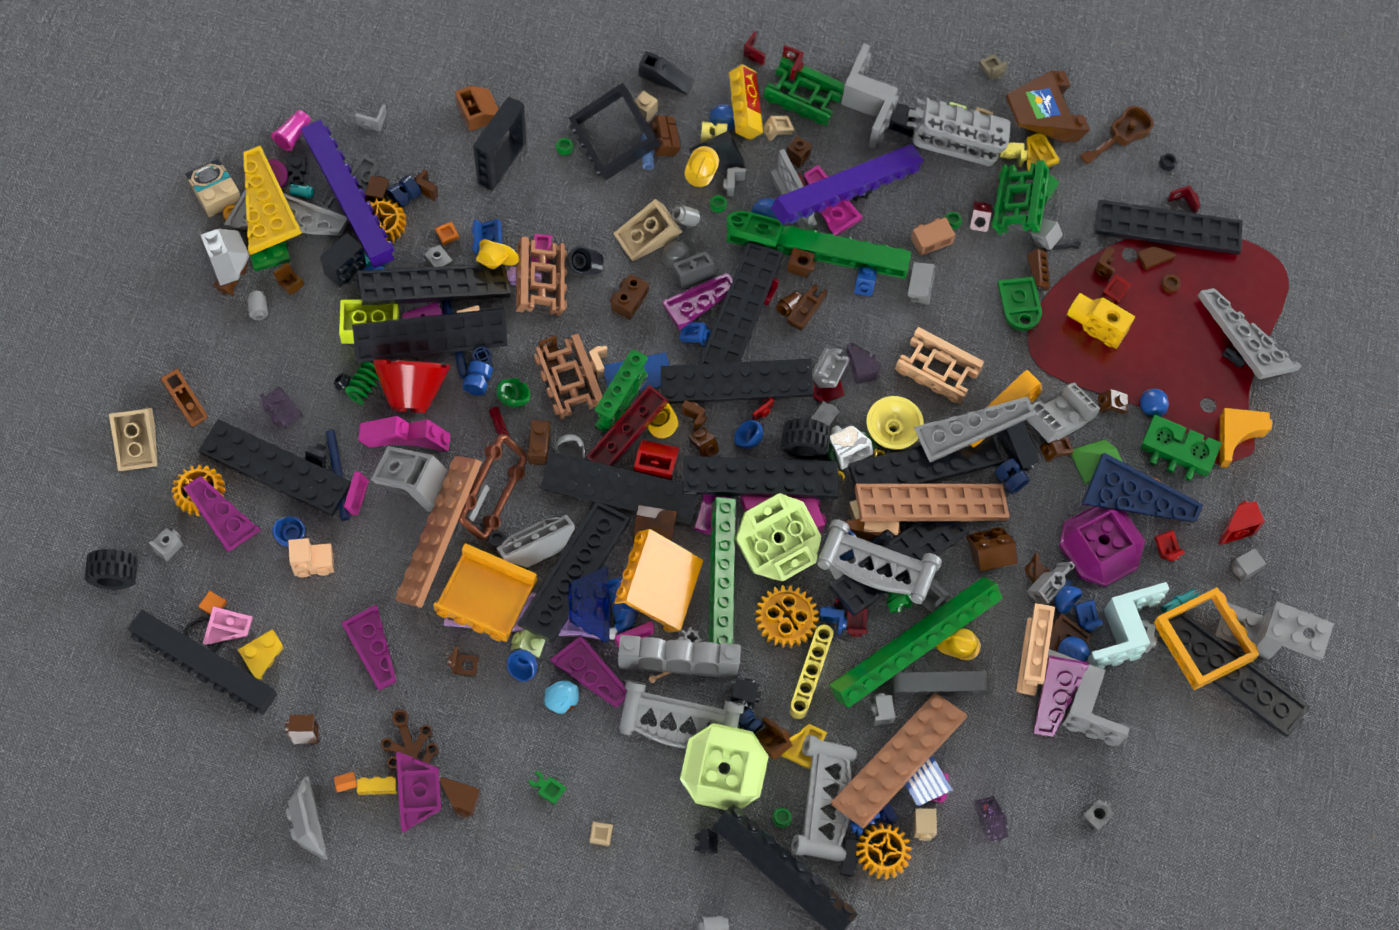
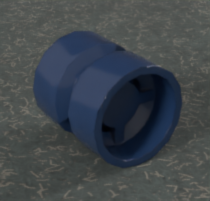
M409 175L399 181V185L394 184L387 189L389 198L393 201V204L398 203L399 208L405 207L410 203L409 200H414L422 194L418 184Z
M1014 458L1001 464L994 472L1001 482H1005L1004 486L1010 494L1018 492L1030 482L1026 473L1020 471L1021 467Z

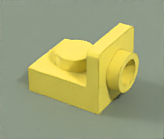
M1009 143L1007 148L1000 153V158H1018V167H1022L1023 162L1027 160V150H1024V143Z

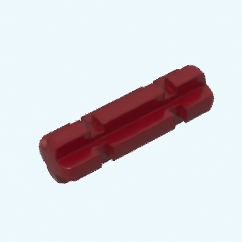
M499 407L490 408L489 413L498 436L500 434L509 436Z

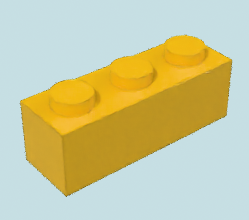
M387 776L386 778L373 777V779L361 777L357 779L358 795L397 794V780L393 776Z

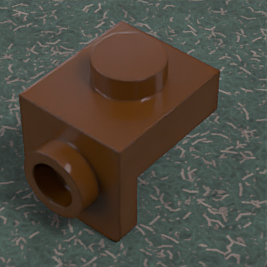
M288 263L273 272L279 286L289 295L297 292L305 285L303 279L293 272Z
M1110 389L1098 395L1099 412L1103 413L1107 410L1122 414L1129 412L1128 394Z
M684 401L681 414L695 420L694 431H697L699 427H703L707 420V417H705L706 409L700 407L696 402Z
M705 427L688 436L690 442L700 451L701 457H711L719 452L716 438Z

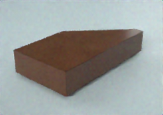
M1155 246L1137 253V257L1145 270L1176 257L1175 253Z

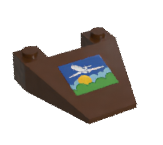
M1051 70L1005 96L1017 126L1063 142H1078L1090 131L1084 115H1071L1062 96L1071 86L1065 71Z

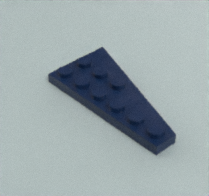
M1106 453L1101 454L1081 505L1192 523L1197 522L1203 504Z

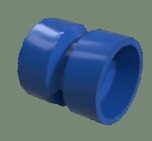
M471 361L467 370L468 375L465 376L462 384L463 390L476 396L485 395L488 388L486 382L490 381L493 368L484 362Z

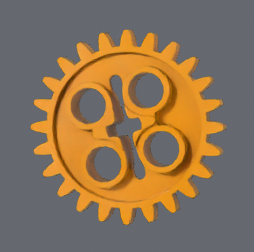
M782 585L781 591L774 587L773 594L767 591V598L762 596V603L757 604V608L760 610L755 611V615L759 616L755 618V623H761L757 626V630H763L762 637L768 635L767 642L773 639L775 647L778 643H781L782 648L785 647V644H788L791 649L793 643H796L799 647L801 644L800 640L806 643L808 640L807 636L812 638V631L817 629L815 624L819 621L816 618L819 611L814 610L817 604H810L812 597L806 599L807 592L805 591L800 594L799 587L795 591H792L791 585L788 590H785V587ZM791 601L793 606L788 607L784 605V602ZM775 612L778 617L771 618L768 613ZM803 616L806 620L800 622L796 617ZM787 627L790 629V632L783 633L780 628Z

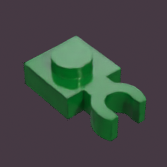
M536 771L535 775L539 777V781L533 782L529 780V785L533 788H540L538 795L555 806L567 790L566 787L551 776L545 780L542 773Z

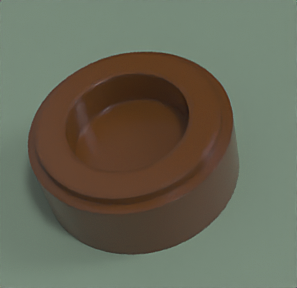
M1174 274L1164 276L1161 282L1162 289L1167 293H1175L1181 285L1179 277Z

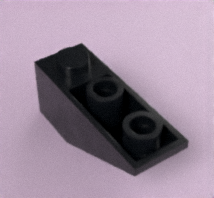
M645 51L639 63L638 76L688 95L694 79L663 57Z

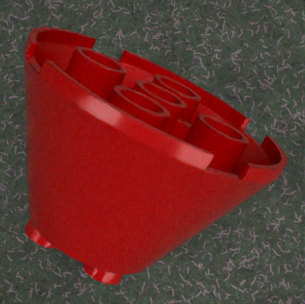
M373 360V365L389 407H392V411L407 412V408H410V412L426 413L450 370V365Z

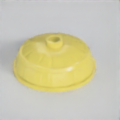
M889 396L878 400L872 405L867 415L866 424L868 432L875 442L884 448L898 450L913 445L919 439L914 427L924 425V421L919 408L913 402L903 397ZM890 428L896 429V432L890 431Z

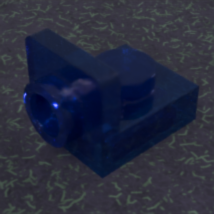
M889 803L879 812L883 823L886 822L891 825L896 823L898 817Z

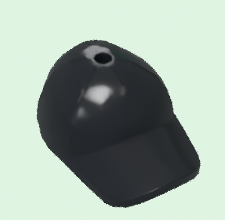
M578 246L573 248L567 255L568 267L578 274H600L602 272L603 256L599 252L587 247Z

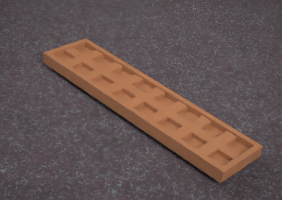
M455 456L451 461L450 469L442 482L440 494L435 499V507H433L431 514L427 518V524L420 535L418 546L412 554V560L405 571L403 582L397 590L396 601L422 608L479 471L481 461Z
M856 484L854 487L860 521H1008L1010 518L1003 484Z
M935 692L833 799L832 806L864 829L965 721L967 714Z

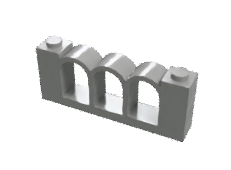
M620 635L618 669L736 679L740 665L741 645L724 643L719 645L711 642L694 644L685 640L665 641L653 637L640 638V636Z

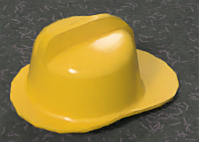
M706 146L699 147L693 151L684 172L689 184L695 187H704L711 182L719 163L716 151Z
M486 239L479 242L480 251L476 261L484 264L486 267L495 269L502 264L513 266L519 262L518 254L509 246Z
M669 403L648 426L649 431L654 437L667 438L678 427L677 416Z
M961 628L938 644L936 648L945 655L968 661L978 656L981 644L978 637L972 631Z

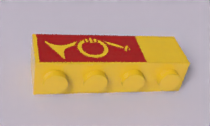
M742 64L729 72L735 133L748 140H752L763 133L756 71Z

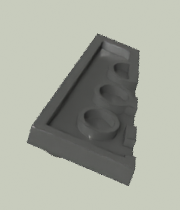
M363 154L351 169V176L355 175L359 183L358 189L362 188L364 194H366L370 177L376 175L379 163ZM333 193L323 208L345 216Z

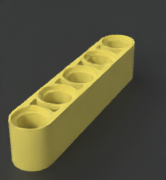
M820 625L815 631L790 705V715L795 719H803L808 712L833 637V630L828 625ZM825 633L828 636V638L821 639L819 637V634ZM819 651L822 653V656L816 657L812 652ZM814 669L816 674L810 675L806 670ZM808 687L810 692L803 693L800 688ZM801 705L804 707V710L801 712L797 711L794 706Z

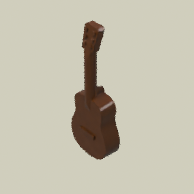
M1139 106L1128 107L1122 117L1112 124L1110 129L1112 137L1093 151L1090 150L1081 154L1080 159L1088 165L1116 142L1127 146L1134 140L1147 137L1154 126L1152 117Z

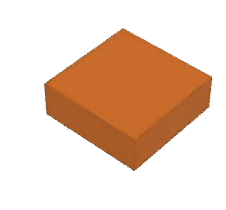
M452 221L435 228V232L443 246L460 239Z
M209 591L198 607L200 610L211 615L213 606L223 609L227 601Z
M354 771L334 777L337 792L357 787Z

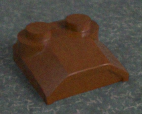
M639 505L632 543H635L634 539L638 531L651 529L672 541L677 511Z

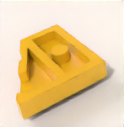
M1037 133L1027 137V171H1030L1031 163L1036 165L1038 160H1044L1048 167L1059 163L1060 159L1045 135Z
M272 629L238 649V652L253 676L261 681L263 674L271 667L274 658L280 654L284 647Z
M808 724L798 734L789 738L793 746L781 756L810 770L812 757L803 755V741L807 735L815 736L818 740L824 741L827 732Z

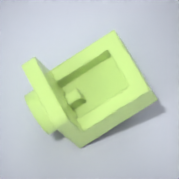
M522 630L513 636L511 650H527L535 658H539L545 640L527 630Z

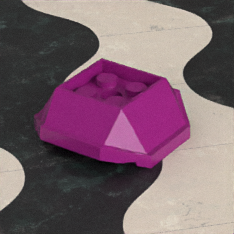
M1091 507L1063 523L1059 548L1068 562L1074 563V571L1080 579L1106 588L1138 570L1145 540L1126 512ZM1099 540H1104L1107 545L1101 544Z

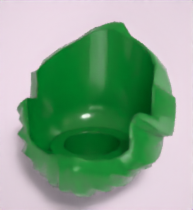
M519 378L501 380L497 384V397L503 405L515 408L524 406L530 401V389Z
M888 592L887 604L890 613L903 611V606L911 608L913 602L909 594Z

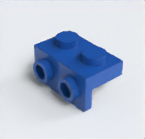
M477 219L473 220L472 234L474 244L472 248L475 254L478 255L480 251L479 242L483 239L502 244V227L499 219L481 223Z

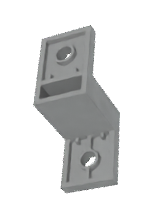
M864 43L845 83L841 105L877 118L872 128L869 148L875 150L877 144H881L883 141L884 132L889 127L890 118L894 113L899 96H897L898 88L863 76L864 73H867L871 53H869L870 45Z
M388 446L371 480L376 484L405 489L426 511L431 513L433 507H435V499L440 494L442 482L446 478L448 470L433 455ZM486 484L481 485L476 495V507L468 510L466 514V519L474 522L490 489Z
M1278 601L1264 616L1227 602L1229 607L1236 612L1239 623L1246 628L1247 636L1251 642L1257 646L1259 657L1270 660L1284 646L1320 661L1323 659L1334 623ZM1221 615L1214 635L1226 644L1243 650ZM1303 631H1310L1313 635V638L1307 639L1304 636Z
M1049 649L1048 657L1054 656L1077 660ZM1089 664L1070 705H1068L1062 725L1067 726L1066 728L1070 731L1083 732L1089 738L1104 740L1107 745L1119 746L1127 737L1130 728L1091 714L1106 670Z

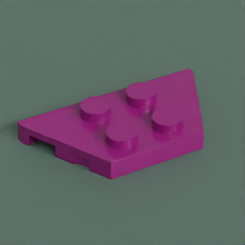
M396 752L401 832H406L409 828L441 810L439 768L403 753Z

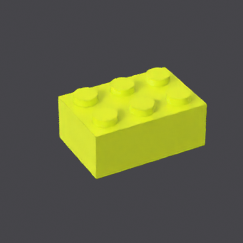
M341 300L339 326L341 343L354 344L352 324L399 319V305L362 306L361 300Z

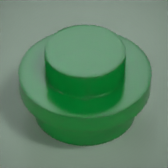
M561 138L556 143L558 154L566 156L573 152L574 145L568 138Z
M715 195L710 199L709 207L713 212L721 213L727 208V200L721 195Z
M950 212L945 216L953 230L961 226L962 218L957 212Z
M778 808L772 814V822L778 828H786L792 822V814L786 808Z

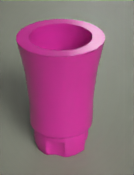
M302 110L296 111L295 114L291 115L283 125L271 134L273 141L283 150L292 151L297 140L303 134L301 128L307 126L311 121L309 115Z

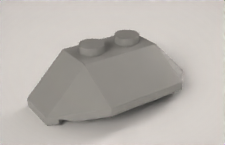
M216 229L200 235L220 286L238 280L249 258V253L239 231Z
M567 515L545 519L509 536L502 545L497 547V551L503 560L529 567L563 551L575 526Z
M305 776L288 801L289 808L286 809L288 821L292 820L294 827L290 829L292 840H296L300 847L326 860L328 856L309 777Z

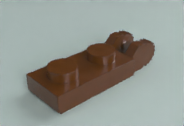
M815 283L804 294L786 319V323L801 332L828 294V291L824 289L818 298L813 296L819 286Z

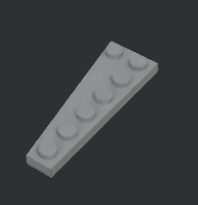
M1024 397L979 411H972L938 422L935 421L916 426L914 429L929 462H933L1031 418L1036 413L1028 397Z

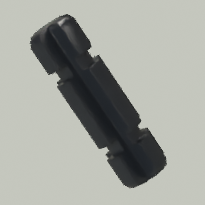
M886 529L873 539L871 543L883 547L893 539V533Z

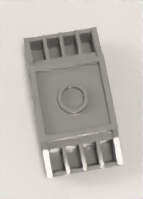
M1074 382L1067 385L1062 395L1046 404H1043L1040 400L1032 404L1036 415L1026 420L1049 443L1056 439L1059 440L1083 427L1087 422L1097 417L1100 407Z

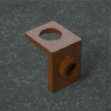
M556 335L538 342L540 348H543L547 342H551L547 344L549 353L559 350ZM543 355L549 372H551L552 367L559 365L557 359L547 362L545 355Z
M454 647L453 654L449 655L448 666H451L453 674L476 676L479 657L459 654L458 647ZM470 660L474 666L471 670L466 671L462 668V663Z

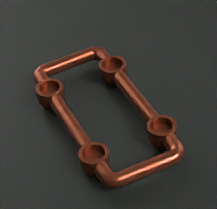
M500 434L494 444H490L485 448L484 454L487 458L472 485L458 519L462 526L481 541L487 540L492 530H497L500 527L501 520L499 516L516 482L521 481L525 476L524 466L527 462V454L506 434ZM504 442L520 459L517 465H513L508 469L507 473L510 479L493 513L483 518L485 529L482 532L466 519V514L468 510L476 507V495L493 461L500 459L502 456L501 445Z

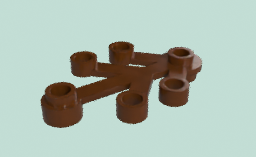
M396 710L392 715V721L400 729L405 748L394 743L390 738H384L381 741V747L387 752H400L418 759L417 756L426 739L432 736V728L429 725H423L413 746L407 727L409 721L408 714L404 710ZM403 717L404 721L399 723L397 719ZM424 729L430 730L429 734L426 735L422 732ZM390 742L391 746L386 748L384 747V743ZM431 743L427 745L426 754L422 759L423 762L430 764L432 758L438 754L439 750L436 744ZM431 747L436 748L434 753L429 752ZM393 756L387 760V766L391 770H396L397 764L390 766L392 760L396 761V757Z

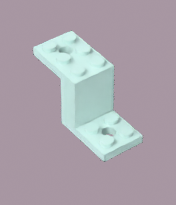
M1167 582L1111 598L1104 609V613L1117 645L1092 652L1087 660L1090 665L1104 669L1105 666L1110 664L1117 666L1122 664L1124 660L1130 659V661H1134L1142 657L1141 655L1146 651L1150 641L1138 611L1148 605L1149 607L1159 605L1169 590Z

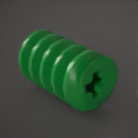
M370 362L361 363V368L357 369V374L353 375V380L345 388V393L348 397L360 405L364 404L361 398L368 399V395L365 392H372L369 385L372 387L376 386L373 379L379 381L375 367Z

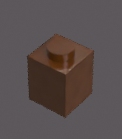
M371 176L365 194L366 201L374 203L376 198L379 201L385 198L387 201V189L390 188L389 179L382 176Z

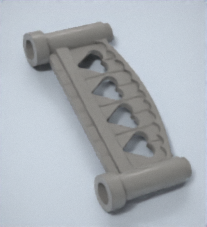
M838 519L832 520L829 526L830 533L818 558V566L827 570L833 566L848 577L867 586L887 592L909 594L911 601L916 604H921L925 600L935 572L940 569L942 564L940 557L935 554L926 553L921 561L849 535L850 527L846 522ZM852 550L855 563L850 564L847 561L840 560L839 557ZM870 556L874 569L869 571L865 567H859L858 563ZM889 563L892 577L888 578L884 574H878L876 571ZM908 570L911 583L904 584L903 581H897L895 577Z
M626 680L625 689H627L619 729L622 734L632 735L633 731H637L654 741L687 749L688 740L699 733L710 720L712 724L738 728L740 714H743L745 705L725 701L724 708L721 709L646 693L645 683ZM651 707L657 720V725L650 726L649 723L644 725L640 721L641 717ZM670 712H672L677 725L675 730L663 729L660 726V722ZM690 716L697 730L694 735L680 731V726Z
M807 735L803 741L802 753L803 755L811 756L812 759L803 836H794L791 843V853L800 857L808 855L836 862L844 861L846 849L841 847V843L848 827L849 818L836 809L834 812L835 819L831 820L820 809L833 801L822 788L835 783L838 786V791L836 792L838 795L852 781L850 762L855 761L857 752L852 747L821 741L815 736ZM838 764L840 766V771L838 772L839 779L835 780L825 768ZM831 823L834 826L832 831L833 839L829 840L818 828Z

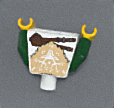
M835 426L831 429L832 435L830 436L827 460L838 461V468L840 467L842 470L847 468L849 463L860 461L873 453V457L885 454L884 451L877 449L878 445L872 439L869 432L857 430L854 426H849L843 430L840 426ZM838 469V475L841 476L843 481L845 477L844 473L839 471Z

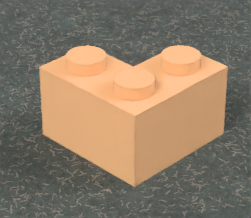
M309 538L289 540V560L295 576L308 577L311 574L325 576L334 572V557L331 543L311 545Z

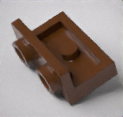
M764 717L762 721L765 728L755 736L767 755L775 760L793 746L789 739L791 735L785 727H779L775 720L771 721Z

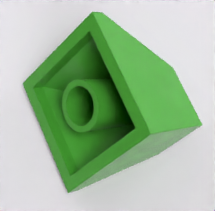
M1105 439L1073 449L1074 453L1071 454L1084 485L1090 483L1101 454L1106 453L1122 462L1117 449Z

